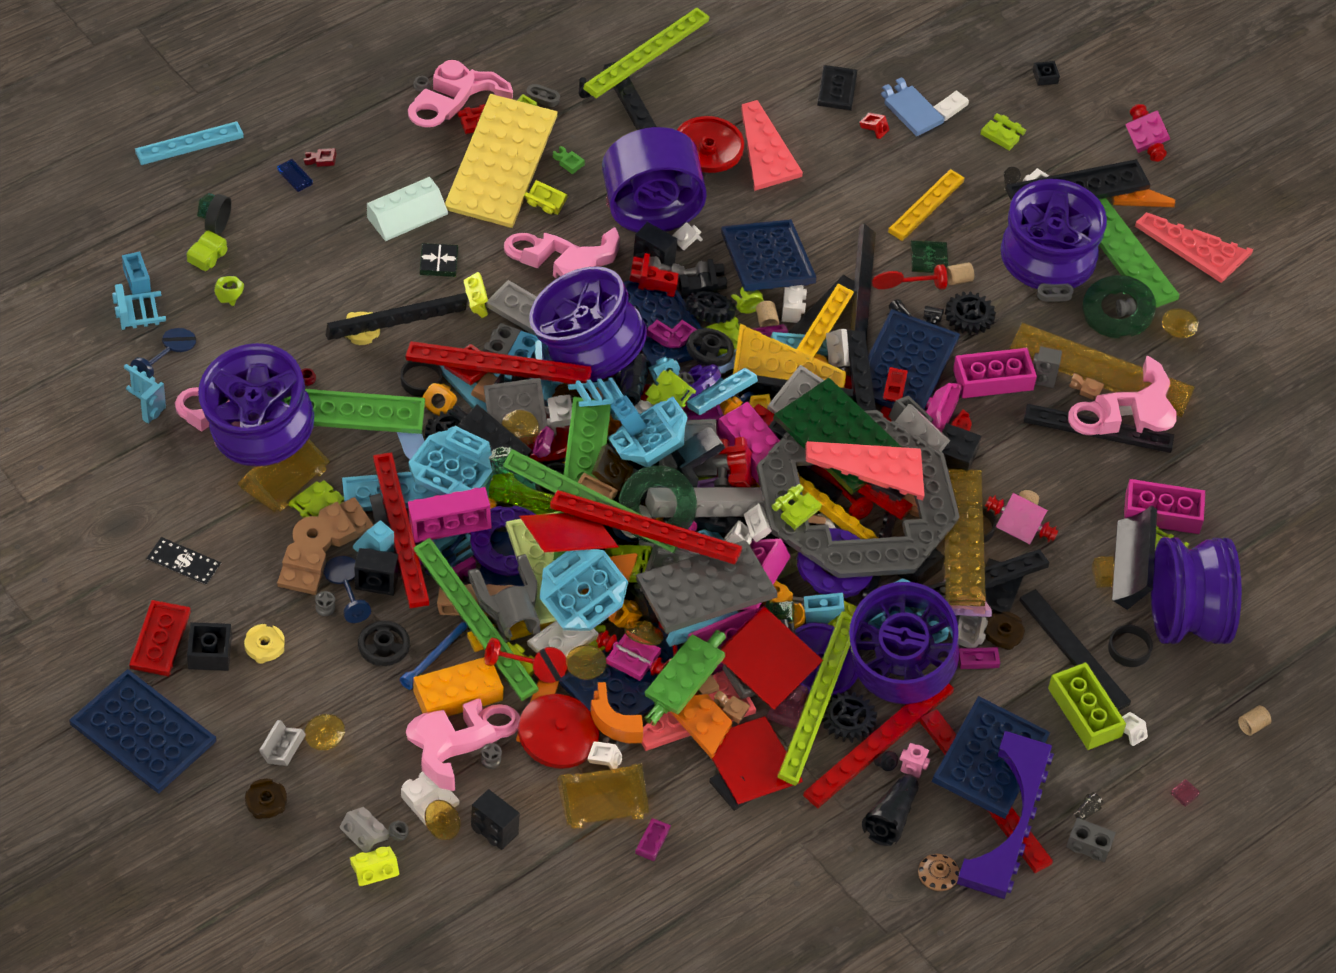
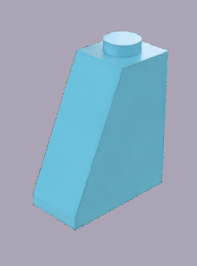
M380 520L353 545V549L358 552L359 548H370L377 551L394 553V531Z

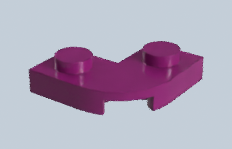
M656 320L647 328V335L663 346L679 348L687 343L689 335L697 329L683 320L673 329Z

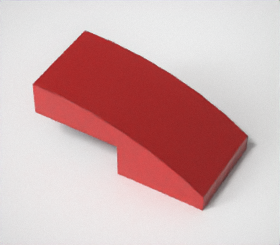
M889 368L883 395L884 400L895 402L903 397L907 370Z

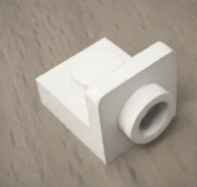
M1131 712L1122 716L1126 722L1124 733L1129 736V742L1132 746L1148 737L1144 720Z
M594 741L587 759L593 764L607 765L611 771L616 772L618 765L622 762V754L616 744Z

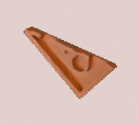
M1150 189L1112 197L1113 205L1175 206V199Z

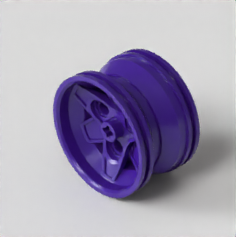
M1044 179L1022 187L1012 198L1008 212V227L1004 232L1001 243V257L1007 270L1017 280L1035 289H1038L1039 285L1043 283L1070 284L1073 288L1085 283L1095 270L1099 253L1098 245L1104 237L1107 225L1106 212L1102 203L1086 188L1066 180Z
M584 267L560 276L543 289L535 299L530 310V325L537 338L548 346V352L552 361L590 366L592 372L589 380L592 382L610 377L630 364L643 348L647 336L646 324L639 311L628 302V292L621 277L615 271L605 267Z
M269 344L241 345L218 356L202 375L198 390L199 402L209 422L211 435L217 448L230 460L247 466L272 465L295 454L308 440L314 426V409L310 397L305 390V381L301 369L288 352ZM291 396V401L288 405L284 399ZM240 421V427L231 425L234 422Z
M1177 537L1161 538L1155 550L1153 590L1151 591L1152 615L1159 641L1163 644H1178L1188 632H1192L1206 642L1214 644L1231 643L1236 635L1239 624L1242 595L1240 564L1233 541L1230 538H1213L1203 541L1192 549H1188Z

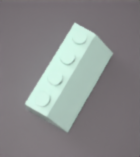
M430 177L367 203V218L385 241L448 215L441 192Z

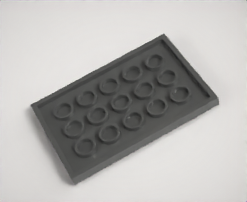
M746 540L734 543L742 546V552L735 565L700 554L636 575V581L665 633L777 598L775 587Z

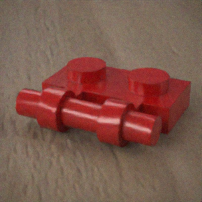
M485 104L475 108L466 107L464 110L457 112L458 117H461V124L465 134L474 133Z

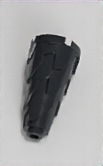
M639 352L630 364L614 374L616 384L623 396L626 395L634 406L641 400L649 372V361L643 352Z
M905 775L899 778L863 818L862 829L864 833L866 831L870 833L868 838L873 842L883 846H892L893 842L897 843L901 838L907 816L911 810V804L919 790L918 781L914 776Z

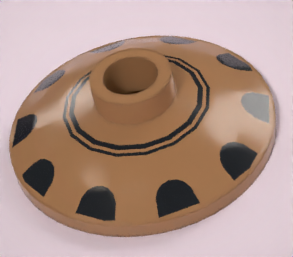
M932 854L925 857L918 868L921 882L926 887L935 891H946L953 888L958 881L960 873L955 861L942 854Z

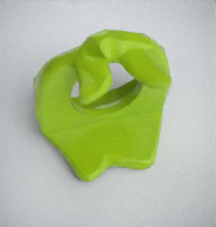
M235 276L221 277L216 282L215 295L221 303H229L231 306H234L244 290V283ZM227 283L226 286L231 287L235 283L236 289H225L223 285Z
M743 287L740 290L742 298L736 294L731 295L737 301V310L745 314L755 312L756 306L764 301L761 292L758 290L746 292Z

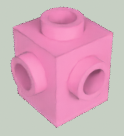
M910 743L907 750L903 749L900 761H903L901 772L920 778L923 769L927 770L931 760L927 758L929 750L921 745Z

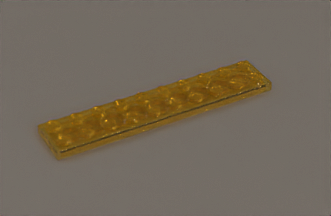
M1025 323L1021 324L1009 349L1028 348L1032 361L1034 360L1035 353L1039 354L1040 346L1061 350L1062 355L1058 371L1070 376L1078 374L1084 381L1088 377L1104 384L1103 388L1113 392H1139L1152 384L1151 382H1143V367ZM1168 377L1170 386L1166 398L1176 410V415L1182 417L1195 387Z
M948 469L960 517L958 522L944 537L945 600L949 605L985 606L982 471Z

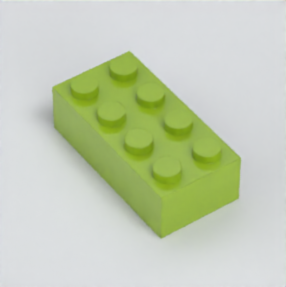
M1086 662L1051 676L1048 689L1087 750L1123 736L1126 722Z

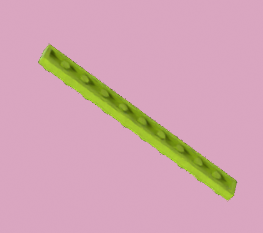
M695 8L584 84V90L598 98L706 24L710 16Z
M845 612L839 614L824 653L823 661L819 666L777 778L794 786L799 782L850 647L849 631L852 616Z

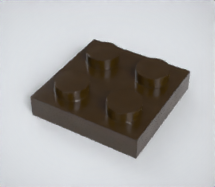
M606 444L601 447L591 474L599 481L617 489L616 496L619 498L624 495L634 468Z

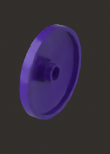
M809 623L797 628L795 631L798 638L823 659L834 627L824 623ZM851 646L848 649L831 694L834 698L838 692L842 695L845 691H848L858 678L852 662ZM820 664L797 687L798 689L809 695Z

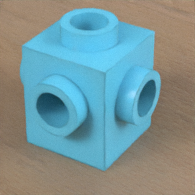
M660 358L656 361L657 364L649 367L656 385L659 384L656 379L663 370L667 372L671 370L676 375L680 374L678 362L671 358Z

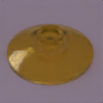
M1171 309L1162 318L1163 328L1170 335L1179 338H1187L1194 335L1199 325L1195 315L1184 309Z
M525 410L510 412L501 423L527 446L536 440L539 433L537 419L533 414ZM518 424H522L524 427L522 429H517L516 426Z
M632 621L625 625L624 631L626 635L637 643L658 645L663 640V633L648 621Z
M580 645L568 653L566 666L569 672L577 678L593 679L604 672L606 657L595 646Z
M332 714L318 715L310 720L305 728L306 742L316 750L332 749L344 738V723L339 717Z
M435 800L427 806L425 810V823L431 834L441 840L454 838L460 829V818L456 809L444 800Z

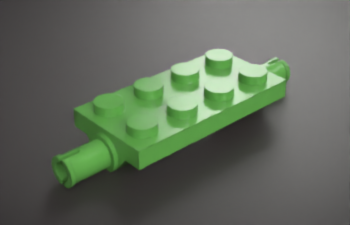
M716 630L707 642L692 634L645 691V696L651 699L655 705L649 714L645 716V720L649 724L652 722L651 725L655 726L663 714H667L670 711L678 715L725 658V652L718 649V647L726 639V635L723 632Z

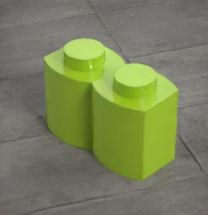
M209 230L206 231L198 242L193 244L188 250L187 262L203 271L213 268L217 259L224 256L227 252L226 239Z

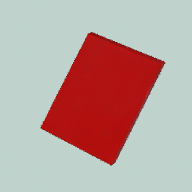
M568 513L519 516L544 553L619 548L603 524Z
M764 606L720 648L721 651L725 652V658L721 662L774 710L823 661Z
M765 716L731 727L728 733L725 734L721 745L718 746L715 756L711 758L737 804L793 786L777 778L787 752ZM800 777L798 784L803 782L802 777Z

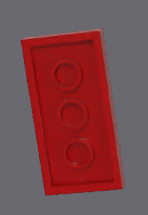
M151 600L129 664L130 669L163 676L170 675L191 613L190 607Z

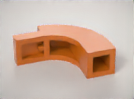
M599 682L597 691H594V700H591L590 710L597 728L613 740L623 743H642V715H622L614 711L608 703L606 682Z

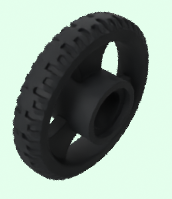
M712 328L697 329L688 337L686 344L688 353L695 361L702 365L709 366L714 364L718 367L730 362L733 357V342L726 334ZM694 345H698L701 347L699 352L696 350ZM720 349L727 350L725 356L717 358Z
M388 620L369 624L361 631L358 638V649L361 656L367 662L376 666H390L399 663L406 657L410 648V639L407 631L398 623ZM377 631L374 635V643L366 645L365 640L368 635ZM391 631L400 635L403 640L402 644L394 643V635Z

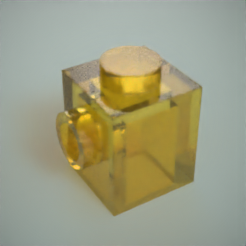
M1113 556L1094 558L1091 570L1096 588L1113 586L1115 565Z

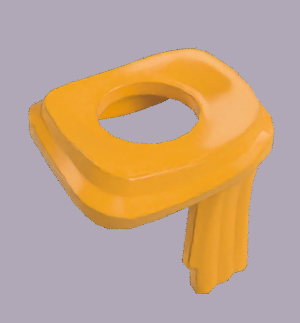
M433 383L428 387L422 398H425V408L440 416V411L447 414L449 409H453L457 402V397L450 391L451 387L444 383ZM435 394H442L444 396L445 404L442 408L433 406L432 397Z

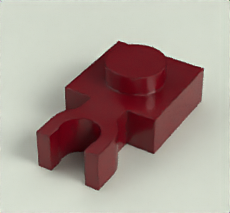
M318 149L317 153L305 152L306 158H304L305 165L316 163L317 167L335 166L336 149Z

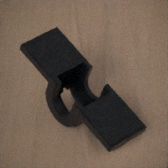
M711 426L707 427L686 440L682 447L671 453L677 465L672 475H661L655 464L649 468L643 467L631 475L625 493L619 497V500L623 506L630 509L646 499L648 488H679L686 481L687 484L684 488H697L699 479L693 468L702 465L704 461L712 456L718 455L725 449L724 444Z

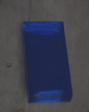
M293 159L277 166L278 172L297 192L313 185V180Z

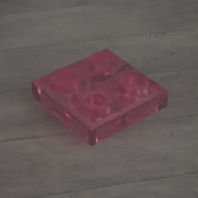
M799 685L775 710L770 708L767 719L795 730L808 698L809 690L805 686Z

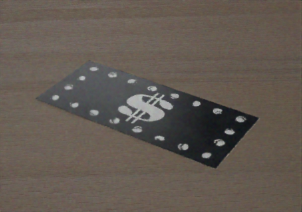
M163 537L159 539L146 558L206 585L221 564L217 560Z

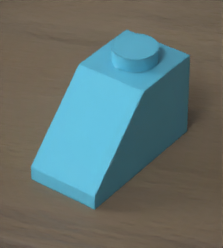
M843 593L804 596L806 623L828 624L841 612L845 611Z

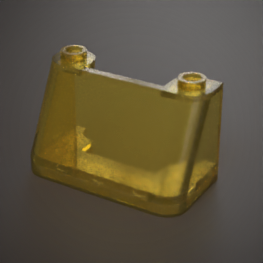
M308 438L301 449L289 458L272 465L255 466L237 484L242 490L272 511L278 510L281 512L289 505L287 501L316 474L320 477L327 470L325 466L330 461Z
M642 763L633 764L625 767V769L620 767L583 774L577 773L574 776L564 774L557 777L566 824L571 825V829L584 827L583 823L631 816L632 820L643 819L644 814L649 813Z

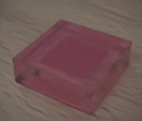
M1185 779L1173 788L1170 794L1186 807L1199 796L1200 792Z

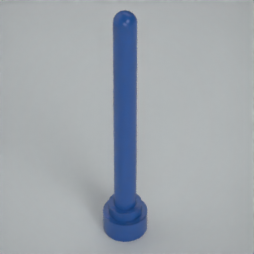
M465 622L460 623L413 671L405 672L400 677V683L406 689L411 690L413 688V677L420 676L467 628V624Z

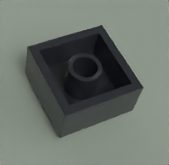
M1055 61L1034 63L1033 73L1038 86L1059 83L1060 75Z

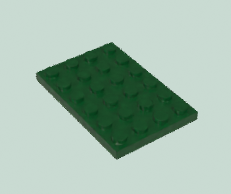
M827 378L776 412L773 417L805 450L807 441L902 447L830 378ZM825 468L851 494L869 483L858 479V476L852 474L845 475L840 470L834 468Z

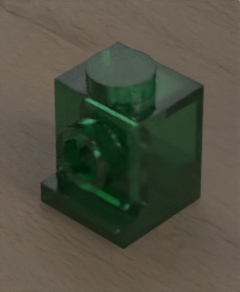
M499 447L492 450L489 460L493 475L512 472L503 466L499 467V464L505 463L512 449L511 447Z

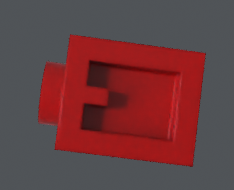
M868 113L859 122L861 128L874 130L877 139H881L889 131L885 115Z

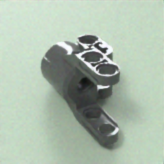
M526 554L517 556L518 571L524 586H511L492 596L488 592L481 572L476 568L468 570L469 580L480 608L491 616L494 627L506 643L510 642L511 637H513L510 631L512 625L524 620L527 630L532 635L540 633V620L535 610L537 580Z

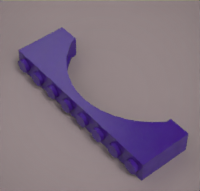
M1008 731L1004 732L998 757L1003 758L1008 764L1019 784L1022 797V815L1014 832L999 847L970 860L964 858L957 881L958 885L1005 899L1006 893L1011 894L1014 885L1011 877L1012 874L1017 875L1020 865L1016 861L1018 855L1023 856L1026 844L1022 842L1024 837H1029L1032 826L1028 825L1030 819L1034 820L1037 811L1034 803L1035 800L1040 801L1043 790L1039 789L1041 782H1046L1048 771H1045L1047 764L1051 765L1054 753H1051L1052 745Z

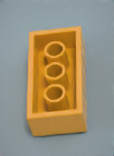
M484 657L413 677V691L422 713L444 710L447 717L462 713L463 704L478 698L481 699L482 707L503 701V685L495 666L486 665Z

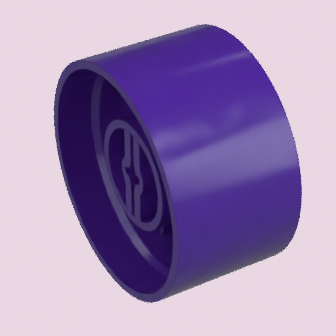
M665 127L640 129L618 139L604 155L602 171L610 210L615 221L622 227L638 232L649 222L667 232L683 226L686 222H690L704 207L707 192L698 152L694 142L686 134Z
M895 582L875 589L857 606L851 619L849 631L852 662L859 680L871 693L889 702L911 704L925 701L935 696L948 685L958 665L959 633L955 613L943 596L919 583ZM905 607H914L925 611L920 618L915 614L905 612ZM893 611H898V612H899V613L894 614V615H892V616L890 615V613L893 612ZM883 613L886 620L883 622L880 630L868 624L875 616ZM930 621L938 622L934 626L928 624ZM947 627L952 636L953 643H935L932 635ZM866 637L872 639L871 641H862ZM857 650H875L877 658L865 664ZM941 657H947L944 662L939 660ZM930 663L938 667L925 676L922 673ZM892 673L897 676H904V680L890 679L888 676Z

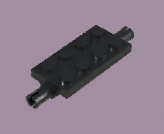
M478 404L468 414L458 405H454L455 411L450 409L449 414L460 422L457 427L489 442L495 470L507 481L512 475L517 474L503 467L511 449L527 457H530L533 451Z

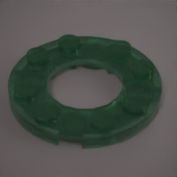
M1114 275L1102 278L1088 288L1083 298V312L1086 322L1096 332L1111 338H1120V336L1128 335L1132 337L1146 330L1152 323L1156 312V300L1150 288L1140 280L1130 276ZM1120 292L1131 295L1137 303V309L1133 315L1124 319H1115L1104 313L1101 303L1106 296Z
M663 465L648 466L634 473L626 481L620 493L619 504L641 514L639 506L644 492L655 486L667 487L676 496L677 508L673 517L665 523L684 529L690 528L697 512V496L691 482L681 472ZM631 533V534L634 535L636 538H638V539H640V540H642V541H644V542L654 544V543H652V542H650V541H648V540H646V539H644V538H642V537H640V536H638V535H636V534Z

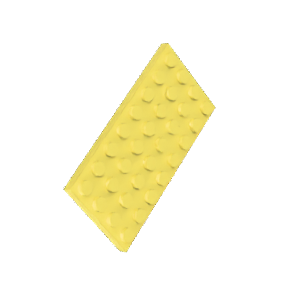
M490 94L446 199L445 206L447 210L513 228L525 198L524 194L528 191L557 118V111Z

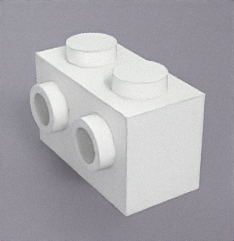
M804 285L784 288L782 322L797 323L801 318V314H805L806 303H802V300H806L807 289H803Z

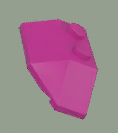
M948 383L938 389L933 398L929 397L926 405L928 410L925 412L934 419L932 424L941 432L946 423H949L958 403L963 386L961 384Z

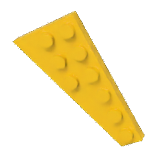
M740 324L733 374L743 368H747L758 376L789 380L796 369L802 365L823 380L830 378L840 388H844L845 371Z

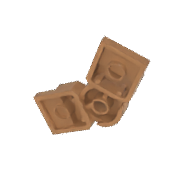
M355 497L341 504L335 502L321 509L318 517L309 516L297 522L293 529L294 543L288 545L282 562L283 567L277 582L278 587L316 595L327 562L325 552L330 548L331 544L341 547L359 538L374 526Z

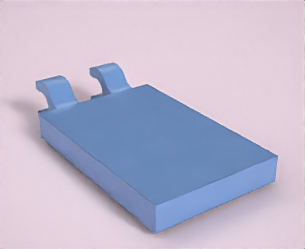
M902 77L896 80L898 85L894 87L898 93L894 94L889 84L882 87L884 92L881 95L885 98L884 104L916 137L944 123V117L913 86L907 87Z

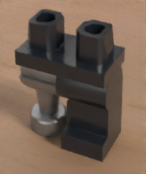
M707 259V262H698L695 268L685 269L684 266H680L678 281L682 299H687L691 293L696 294V291L718 293V290L727 289V278H717V276L724 275L723 263L714 264L713 259Z

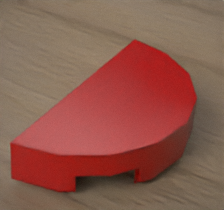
M962 409L951 425L970 431L972 422L969 414Z

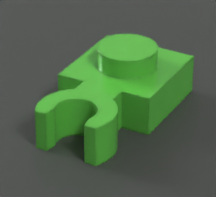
M562 146L559 147L560 153L553 151V158L560 161L559 165L571 174L585 165L584 159L573 151L568 154Z

